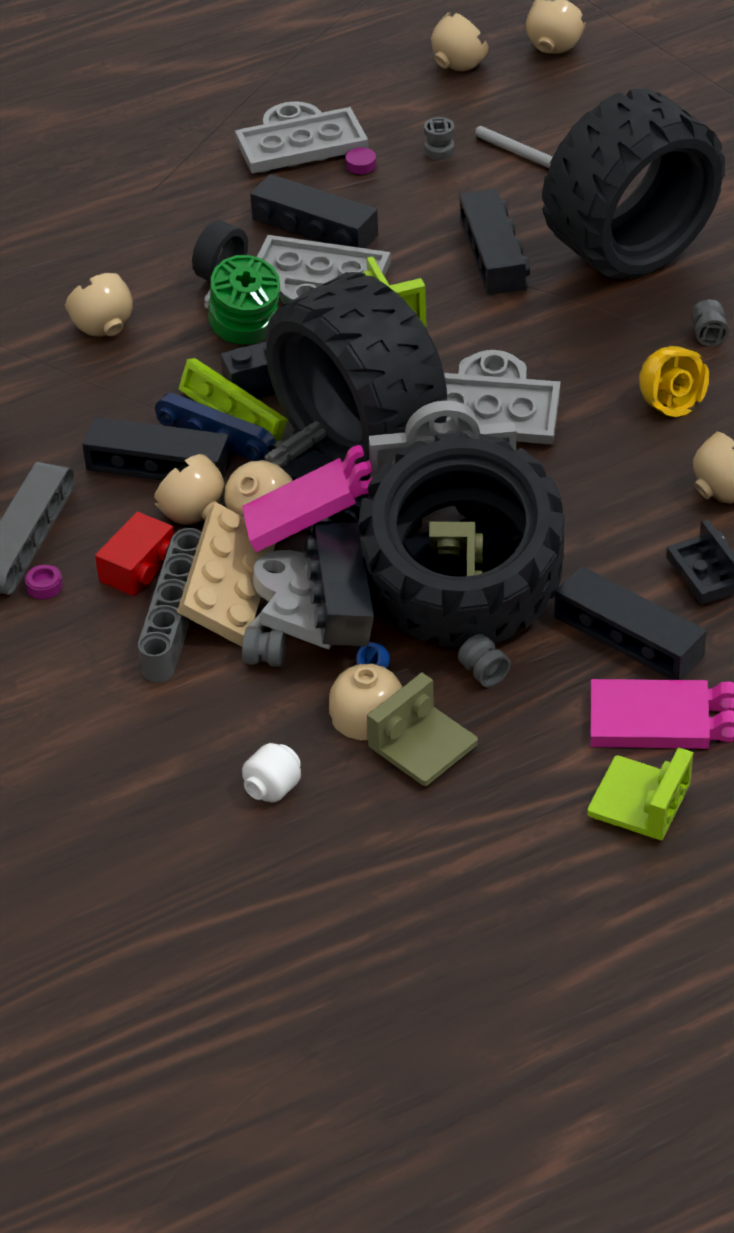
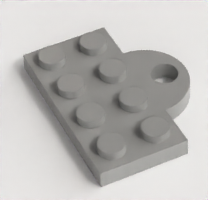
M285 102L273 106L264 114L263 125L235 130L236 142L251 174L257 172L264 173L286 166L293 167L315 160L322 161L330 157L347 154V152L355 148H368V138L351 107L321 113L317 107L308 103Z
M267 235L257 255L258 258L272 265L278 273L280 279L279 297L283 304L296 299L345 272L363 273V271L367 270L366 258L374 257L384 277L391 263V252Z
M485 350L475 353L462 363L458 374L444 373L447 386V400L468 406L476 415L478 425L514 422L517 431L516 442L554 444L561 381L526 379V370L522 362L514 355L501 350ZM490 364H499L502 366V368L498 371H490L486 369V367ZM447 416L446 422L449 421L451 417Z
M437 401L427 404L410 417L404 433L369 436V461L373 469L370 473V478H373L384 464L394 466L395 454L417 441H423L426 444L435 442V436L440 434L463 432L473 439H480L479 433L508 441L516 452L517 431L515 423L505 422L478 425L474 412L462 403ZM442 416L451 417V419L445 423L434 422L437 418Z
M277 550L261 556L254 565L252 584L256 592L269 602L261 611L259 624L278 631H284L288 635L329 650L332 645L322 644L321 630L314 627V611L317 604H311V585L313 581H309L307 575L309 558H306L302 552L292 550Z

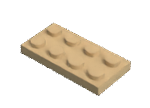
M215 502L208 510L177 613L243 646L245 630L255 619L261 598L252 584L254 565L261 556L274 551L276 543L255 552L249 541L245 518Z

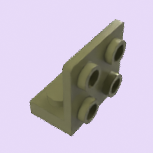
M429 522L431 552H438V556L443 558L460 557V552H467V576L482 574V571L475 570V563L483 564V533H475V522Z
M420 673L367 714L368 747L423 786L429 785L478 745V737L434 707L433 680L424 673Z

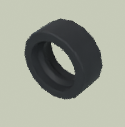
M222 220L211 222L205 227L198 237L193 250L192 268L195 274L210 281L215 267L224 259L235 255H247L249 245L245 231Z

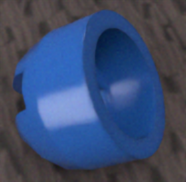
M369 642L368 646H361L357 653V664H376L387 669L391 661L390 653L386 647L377 643Z

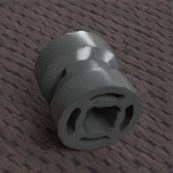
M435 117L427 120L424 123V135L427 138L424 143V153L427 157L434 160H443L451 157L455 150L452 139L454 136L453 121L444 117Z
M709 299L698 302L693 307L691 319L698 342L705 346H716L724 342L729 335V327L722 304L716 300Z
M247 627L242 646L243 663L257 665L260 661L267 662L271 667H283L287 648V634L284 631L275 629L263 633L259 627Z
M476 634L464 642L458 653V661L467 670L473 671L475 679L485 687L494 686L504 679L511 667L510 659L501 650H495L494 643L483 634Z

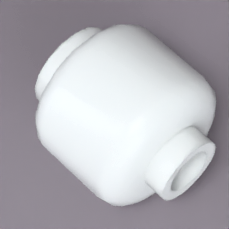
M274 743L263 745L242 767L245 790L251 797L257 800L262 799L271 803L281 800L297 785L301 778L299 757L286 745Z

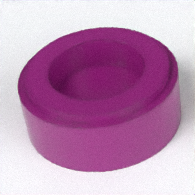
M368 148L350 150L346 154L347 170L358 175L372 172L376 168L375 152Z
M52 565L35 566L25 576L27 592L36 599L52 598L59 594L63 588L61 572Z

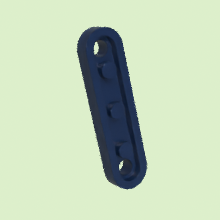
M174 393L165 394L155 404V413L162 425L229 434L230 451L252 461L265 460V455L270 452L268 447L276 442L273 435L260 426Z

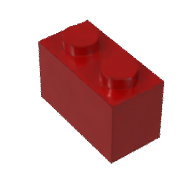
M136 512L96 553L95 560L99 582L135 597L145 585L152 582L155 574L163 567L171 539L174 535L173 526Z

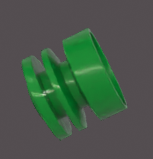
M235 255L224 259L215 267L210 280L209 324L218 336L228 342L253 344L264 340L269 320L278 308L277 304L280 293L279 275L272 265L258 257Z

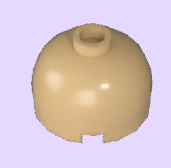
M535 0L526 19L527 36L531 43L544 53H564L576 45L585 28V22L583 23L581 20L583 14L573 3L567 0Z
M448 12L439 21L432 33L431 44L435 53L434 59L444 69L448 67L454 71L471 70L488 56V44L486 41L481 44L477 38L481 34L480 31L468 19L458 13L451 17V12Z
M105 273L90 278L92 284L85 289H82L80 285L76 287L67 297L65 303L66 311L75 326L90 336H114L123 330L133 311V300L127 284L121 279L120 275Z
M718 431L696 451L693 459V472L697 481L694 483V486L706 499L712 496L719 502L733 504L734 449L732 448L734 447V441Z
M203 454L186 459L185 462L189 466L181 472L175 467L165 477L155 492L154 498L159 502L154 503L155 506L175 523L182 525L201 523L206 520L208 510L215 502L221 504L223 501L225 483L222 474L216 465Z
M265 460L248 462L238 467L231 474L226 484L224 495L226 508L244 517L243 505L292 482V478L280 466Z
M358 664L347 668L339 674L329 694V714L332 717V724L335 729L346 737L360 741L368 740L367 714L402 688L398 678L385 667L375 664Z

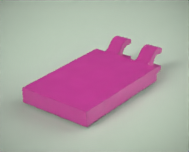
M357 445L350 448L343 462L338 458L243 505L249 541L255 552L356 504V497L368 494V484L373 478L367 481H361L360 478L373 471L369 460L358 464L354 463L358 458L365 455L362 446Z
M591 679L590 747L709 749L710 740L734 742V682H721L715 687L708 689V680ZM709 711L720 712L716 716L709 718Z

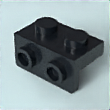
M709 520L701 522L699 537L667 547L666 558L700 604L734 594V552L727 544L723 533L720 530L717 531Z

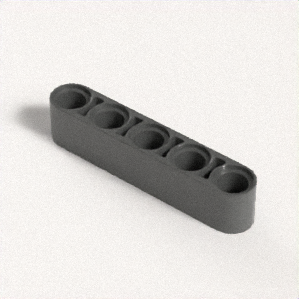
M36 462L1 518L0 593L10 595L15 591L64 507L74 486L75 477L72 468Z
M185 528L173 535L138 641L141 672L143 677L151 682H163L173 676L191 620L177 613L202 533L197 529Z

